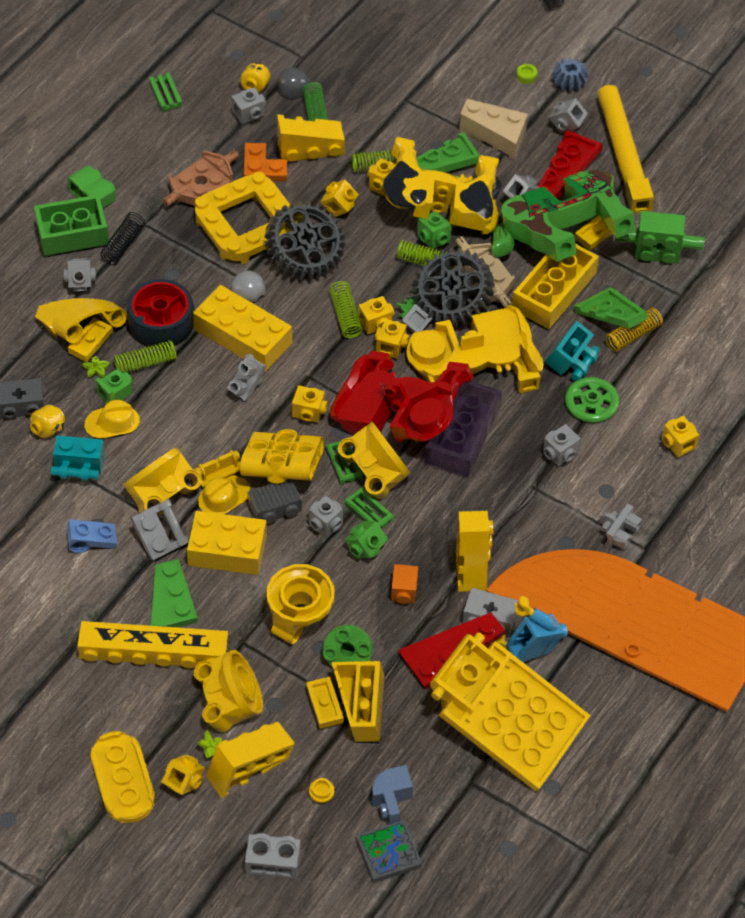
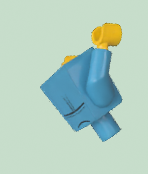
M521 596L519 597L520 604L515 602L516 614L518 616L529 615V617L523 619L508 642L505 641V635L496 642L519 660L525 662L550 653L560 639L567 636L568 630L564 623L559 624L553 614H545L537 608H530L529 599Z

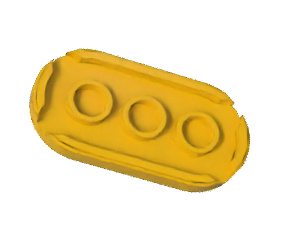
M112 731L103 734L96 740L97 743L94 747H92L91 762L104 807L107 813L116 821L122 823L138 822L148 816L155 802L153 786L141 747L134 737H130L124 732Z

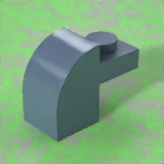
M407 765L383 771L378 775L373 784L372 805L373 807L380 806L381 816L383 819L387 818L388 825L398 822L400 819L397 802L412 799L413 785Z

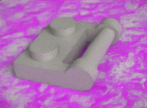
M170 499L164 500L130 518L151 561L189 542L188 536L184 535L170 507L172 506ZM160 511L163 512L176 539L171 543L156 514Z

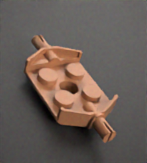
M232 150L226 156L202 151L203 157L173 178L169 174V184L172 192L162 199L163 204L168 207L175 201H181L195 206V200L198 197L233 182L230 163L239 158L238 152ZM199 181H204V182H206V184H204V185H203V184H196V183L199 182Z

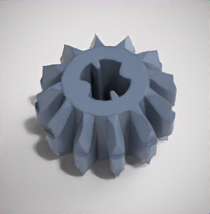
M569 57L567 61L561 59L560 63H556L552 78L556 87H561L562 91L567 89L571 93L573 89L579 91L581 87L585 86L588 72L585 63H579L578 59L574 61Z

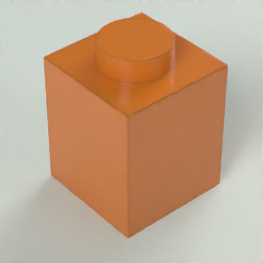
M394 564L391 601L401 604L415 603L418 566Z

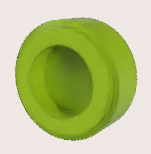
M522 64L517 68L516 78L523 84H531L536 81L538 71L531 64Z

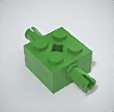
M641 211L639 227L636 231L615 238V242L635 243V259L679 264L681 250L686 248L703 251L705 237L685 235V215Z

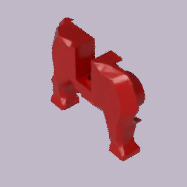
M370 351L369 355L365 354L355 361L348 378L333 401L330 409L331 418L334 421L340 422L344 430L355 435L371 422L381 432L391 412L395 411L397 414L389 427L396 442H402L407 439L426 442L443 432L453 420V401L457 396L459 387L464 383L470 382L474 377L469 364L449 361L447 369L441 373L435 382H427L414 377L395 378V372H388L394 367L389 353Z

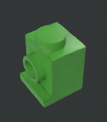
M116 369L102 379H95L97 394L106 403L112 400H123L133 394V380L127 372L122 373L119 369Z

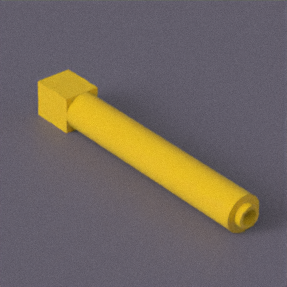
M605 85L598 91V98L626 187L625 196L629 209L634 214L641 213V211L652 212L654 195L649 179L645 178L618 88L614 85Z

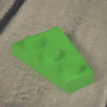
M463 131L458 134L457 139L453 141L447 140L443 142L441 148L437 150L431 149L416 159L421 169L449 172L477 164L480 155Z
M612 287L574 305L575 313L628 329L638 326L641 322L648 319L645 310Z
M179 559L156 564L151 626L179 628L198 623V617Z

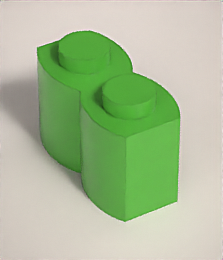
M87 165L67 177L68 189L75 197L82 198L99 195L102 208L115 201V186L112 182L102 178L101 173L97 169Z

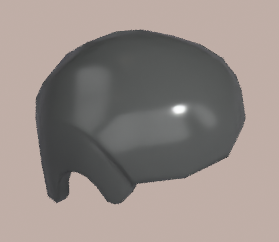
M298 68L285 69L278 76L277 91L281 96L289 99L303 97V88L309 83V78L304 71Z

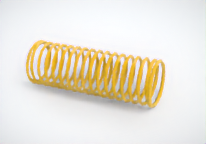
M650 308L646 310L649 322L647 320L643 321L644 326L640 323V326L634 327L635 330L631 327L632 331L630 328L621 326L613 330L605 338L608 347L612 351L618 352L645 334L650 333L653 329L662 325L663 319L657 309ZM651 310L654 311V312L658 315V317H659V319H660V322H661L660 324H659V321H658L656 315H655L653 312H651ZM651 313H652V314L654 315V317L656 318L657 323L655 322L654 318L651 316ZM607 336H609V342L615 350H613L608 344ZM610 336L612 337V341L618 349H616L611 343Z

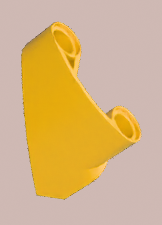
M74 298L41 305L38 307L35 317L42 322L53 336H60L69 343H76L83 336V329L79 322L85 318L98 314L105 322L117 328L126 322L127 313L124 309L110 301Z

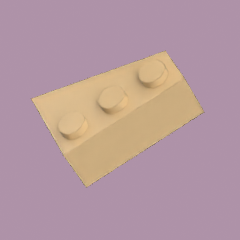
M466 99L461 111L460 131H464L466 135L481 143L484 141L492 145L493 150L497 152L501 150L508 154L510 159L515 161L526 133L528 114Z

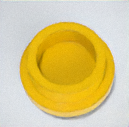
M325 778L316 779L309 787V795L317 803H326L334 796V786Z

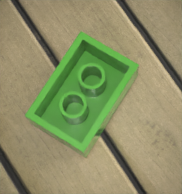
M99 195L34 206L36 224L44 256L106 245L109 241L107 224Z

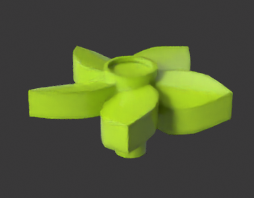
M94 356L92 363H82V366L89 369L87 372L88 378L95 373L100 377H105V369L110 366V362L100 361L97 356Z
M207 730L204 733L205 740L199 741L198 744L203 747L206 757L210 758L214 755L216 746L222 742V738L216 737L212 739L211 734Z

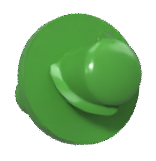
M341 625L331 630L323 646V656L331 666V662L370 661L373 653L372 641L368 634L354 625Z

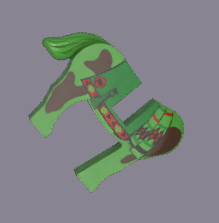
M597 170L579 171L564 178L567 199L561 202L545 187L508 199L501 208L503 222L493 232L492 256L498 258L511 253L514 239L521 243L528 244L534 250L547 254L558 262L577 254L574 235L571 232L560 229L576 225L596 215H600L615 238H619L636 231L634 213L624 207L619 197L615 195L613 175Z

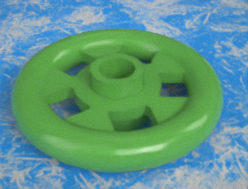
M586 377L575 381L569 386L565 394V404L568 411L575 418L584 422L598 423L611 418L616 413L619 407V395L609 382L600 378ZM587 386L590 388V390H586L585 392H582L580 390L581 388ZM601 388L607 393L605 395H602L597 390ZM574 398H581V404L575 405ZM603 401L610 403L607 409L601 407ZM585 409L596 410L595 414L585 413Z

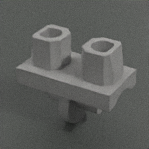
M246 354L244 360L238 366L234 379L230 381L227 388L244 401H249L257 384H261L263 381L261 376L267 366L256 360L253 355Z
M627 503L619 516L616 511H612L611 514L603 513L601 515L600 522L603 525L601 530L607 532L606 536L608 538L604 546L608 549H611L613 545L623 549L627 547L631 540V535L625 532L624 529L627 528L636 533L642 523V519L633 514V506Z

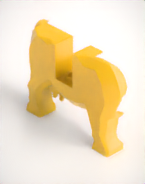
M507 305L504 309L472 315L471 331L461 336V346L450 320L436 322L435 330L415 332L409 339L406 352L408 361L427 382H435L441 373L447 369V364L450 361L469 364L472 374L485 370L487 367L496 368L498 373H501L504 367L506 371L512 369L518 377L517 389L519 393L539 389L541 378L539 373L543 370V359L532 343L530 327L525 316L514 306Z

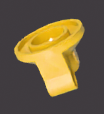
M373 422L369 423L354 436L343 439L338 445V452L342 458L348 463H357L366 475V491L375 499L385 498L391 488L411 474ZM355 446L353 454L345 455L348 447ZM376 482H382V488L379 491H372V487Z
M175 447L126 481L123 486L137 504L140 513L148 509L147 503L156 505L171 498L178 492L182 494L192 493L201 485L202 478L196 470L191 468L179 449ZM184 477L192 480V487L185 484Z
M293 564L280 569L272 576L267 586V604L273 613L271 633L294 645L300 638L304 627L320 621L330 612L334 604V585L330 577L320 568L308 564ZM304 604V605H307V606H305V607H296L295 605Z
M232 650L213 660H204L197 664L194 669V676L203 684V691L208 705H206L202 712V717L215 730L226 732L234 724L262 712L263 698L259 683L249 663L240 652Z

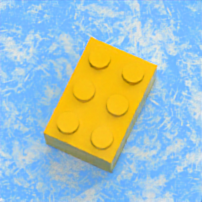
M196 511L187 548L188 566L259 575L267 537L266 520Z

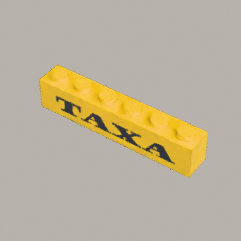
M81 621L78 653L79 659L86 661L103 660L112 663L132 662L137 665L146 663L158 664L160 666L176 665L193 668L201 661H210L228 653L229 639L228 631Z

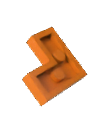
M245 143L244 176L253 175L255 172H262L265 174V177L272 181H287V160L266 159V143Z

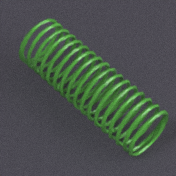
M316 82L306 84L303 88L308 121L313 120L314 122V118L328 120L321 84Z

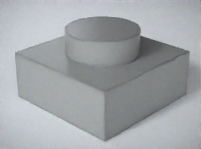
M415 304L400 323L407 325V329L415 333L423 331L432 317H427L428 314L425 311H421L422 309Z

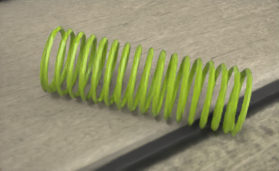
M388 150L386 152L383 151V153L382 151H380V153L378 151L376 153L373 152V154L372 152H367L366 154L364 152L363 155L361 152L359 154L356 153V155L355 153H353V171L358 172L357 156L359 161V172H361L360 157L362 158V168L364 172V156L366 162V171H368L367 154L370 168L371 157L372 165L374 164V155L376 163L377 155L379 159L381 158V155L382 159H384V153L386 161H388L387 156L389 155V161L391 162L392 150H390V153Z
M402 240L398 247L397 259L412 261V263L426 266V258H429L431 261L434 259L433 253L440 256L441 251L439 250L437 253V249L434 251V248L431 250L429 247L427 250V246L425 248L424 245L421 247V245L415 244L414 246V242L411 244V242L405 241L404 243V240Z
M338 281L330 286L329 291L343 336L354 338L361 334L362 326L349 284L345 281ZM336 283H340V284H337V285H335L334 287H336V286H338V285H342V284L347 285V286L337 287V288H335L334 290H333V288L331 289V287H332L334 284H336ZM341 287H346V288H347V289H339V290H337L335 293H333V292H334L336 289H338V288H341ZM358 328L356 331H353V332H346V331H345V330L350 331V330H354V329ZM360 329V331H359L358 333H356V334H353V335H347V334H345V333H354V332H357V331Z
M170 340L168 343H161V345L155 344L154 346L151 345V347H144V349H137V352L134 350L133 352L130 351V353H123V355H114L116 369L122 370V373L125 371L128 373V368L132 372L131 366L133 371H135V367L139 370L138 364L140 369H142V365L143 368H146V366L149 368V363L151 367L153 366L152 361L156 366V362L159 365V359L161 364H163V360L166 363V358L170 362V358L173 361V358L176 360L177 356L173 342Z

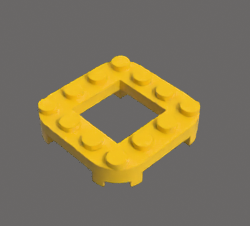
M255 172L253 175L244 176L205 193L195 200L196 224L198 227L202 226L218 248L219 256L224 261L229 259L246 264L249 263L250 256L270 248L264 246L267 240L264 238V235L267 232L266 227L269 223L237 236L220 213L221 211L250 198L255 202L259 201L270 217L274 216L276 211L281 210L284 205L287 207L290 205L274 182L265 177V174L262 172ZM293 218V220H294L296 223H298V219H297V218ZM285 223L281 225L278 235L288 233Z

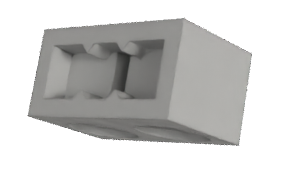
M264 833L249 834L245 859L246 874L297 879L301 840L291 836L272 837ZM257 851L266 852L264 855L255 854ZM284 853L292 855L289 858L281 857V855Z

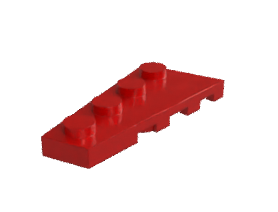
M566 130L564 139L560 142L558 151L553 156L550 162L551 165L546 170L538 187H545L559 199L565 192L564 178L579 171H584L603 150L602 143Z
M490 612L398 651L427 690L431 687L430 683L465 635L470 634L474 637L476 633H481L485 637L481 644L488 647L492 642L504 636L506 631L493 613Z

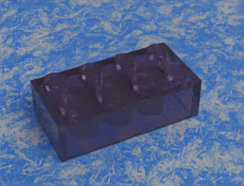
M472 381L462 384L453 401V420L443 432L429 440L426 446L425 463L469 477L500 410L502 391Z

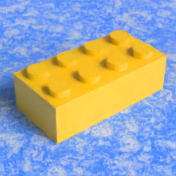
M575 244L576 255L558 262L546 254L513 292V306L518 308L525 317L547 329L552 327L597 273L599 256Z
M219 285L193 312L194 330L243 359L246 354L253 355L256 360L267 366L265 372L292 344L291 325L222 285Z

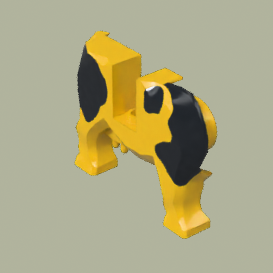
M400 137L395 138L391 155L396 157L397 162L383 181L385 196L390 204L402 209L415 208L413 216L428 219L430 210L433 212L437 211L438 213H447L450 204V224L483 231L482 234H488L495 230L499 219L496 199L502 186L500 179L495 176L499 162L498 158L481 155L475 167L476 178L473 179L472 176L465 178L464 174H460V177L456 178L454 175L442 171L421 169L416 159V151L414 150L415 141Z

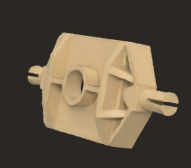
M460 236V239L458 237L455 242L462 249L463 254L468 249L471 254L476 253L479 258H483L489 266L495 287L492 288L494 295L490 296L492 302H500L504 308L507 305L513 306L507 294L516 283L515 275L511 276L501 261L492 256L491 243L468 245L463 236ZM464 266L465 273L476 272L472 267ZM475 283L472 287H477L480 283Z

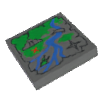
M405 820L356 835L357 843L373 883L422 868L421 859Z

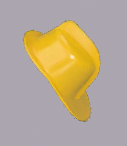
M112 400L104 408L90 413L85 420L84 428L92 437L98 439L132 433L137 429L140 417L127 402Z
M230 475L226 478H214L205 485V488L200 493L198 498L199 507L202 512L227 514L248 499L250 485L245 479L235 475Z

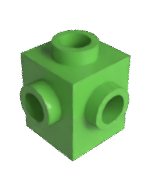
M437 211L429 213L428 219L418 218V236L431 249L450 242L451 224Z
M362 521L350 530L351 534L345 539V542L355 557L373 558L380 552V548L388 538L376 521Z

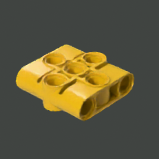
M284 429L278 433L253 432L241 458V476L266 477L271 483H283L287 479L311 481L323 454L324 439L322 436L297 435V432L291 429Z

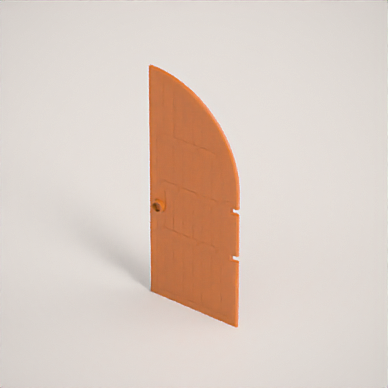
M584 549L549 551L531 556L509 567L486 590L489 593L518 600V604H520L519 597H527L530 608H537L545 614H553L559 624L564 623L566 625L568 634L725 712L729 711L745 684V616L705 597L699 602L695 600L698 595L697 593L656 573L653 574L652 578L647 577V569L624 558Z

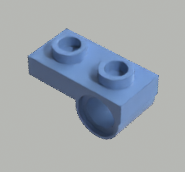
M71 519L67 523L69 550L72 552L82 553L89 550L90 547L115 549L117 545L115 524Z

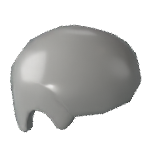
M249 270L240 272L234 277L231 291L250 302H257L261 295L265 296L266 285L258 273Z

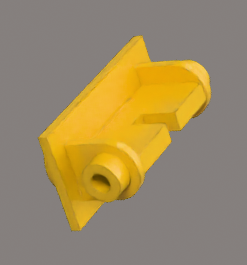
M230 450L229 453L215 460L213 459L202 465L198 464V467L193 470H196L201 475V487L204 488L214 478H226L239 472L240 462L238 459H240L238 451Z

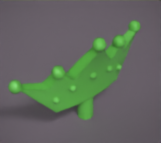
M408 296L409 300H403L406 304L396 303L403 312L402 314L399 313L402 319L416 304L411 299V296Z

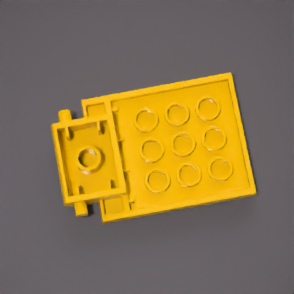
M476 633L474 637L467 634L430 683L433 690L432 698L437 701L443 698L448 702L439 716L537 792L591 715L498 642H492L487 648L481 644L485 639L481 633Z

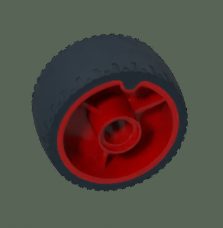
M155 279L144 282L134 289L128 299L127 320L131 334L139 343L146 347H151V345L154 346L155 344L161 345V343L165 342L168 343L170 340L173 342L174 347L181 344L190 336L194 327L193 300L189 291L183 285L172 280Z

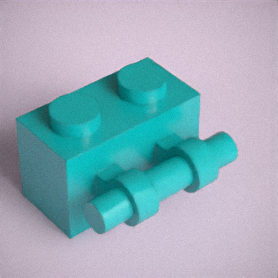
M576 321L564 333L544 362L561 376L572 367L574 372L571 378L577 381L587 374L590 364L595 363L600 349L597 346H592L591 348L587 346L594 334ZM580 354L583 356L582 361L578 359Z
M57 435L53 451L54 466L51 468V475L60 476L61 479L75 477L81 478L82 481H89V479L98 480L99 475L102 474L105 459L103 440Z

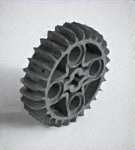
M301 200L297 206L293 201L289 207L284 205L281 210H277L274 216L271 217L266 227L267 232L264 235V238L267 239L264 246L270 247L267 255L273 254L271 262H278L276 269L280 267L285 268L283 274L289 271L291 272V278L298 274L300 281L305 275L308 281L313 276L318 280L322 274L326 276L329 271H333L341 261V257L344 254L343 249L346 245L343 242L345 235L340 234L343 227L336 226L339 219H332L334 213H325L327 207L320 210L318 209L319 203L312 207L310 201L304 206ZM293 218L299 219L301 223H296ZM310 218L319 222V224L312 225ZM285 223L288 233L278 235L281 225ZM321 232L327 233L329 237H324ZM281 244H286L289 249H284ZM332 246L329 256L325 258L322 248ZM298 256L300 263L295 262L291 257ZM309 258H314L317 263H312Z
M460 247L457 253H454L452 248H450L447 254L444 250H441L440 256L433 253L434 259L432 261L426 258L427 266L420 265L422 272H415L417 279L413 280L415 287L412 288L414 301L422 309L421 311H425L428 314L427 317H432L431 323L434 321L450 320L455 328H457L458 322H462L466 326V320L469 319L472 322V315L480 314L481 309L487 311L485 303H492L490 296L494 295L492 288L495 287L493 274L484 259L479 258L476 253L471 254L468 249L464 254ZM457 265L455 269L449 270L451 266ZM464 266L472 267L476 272L465 273ZM441 270V276H434ZM480 283L477 287H472L473 284ZM431 288H436L433 292L428 293ZM474 299L469 305L466 306V300ZM442 303L443 310H438L431 304ZM453 306H458L457 309L450 310Z

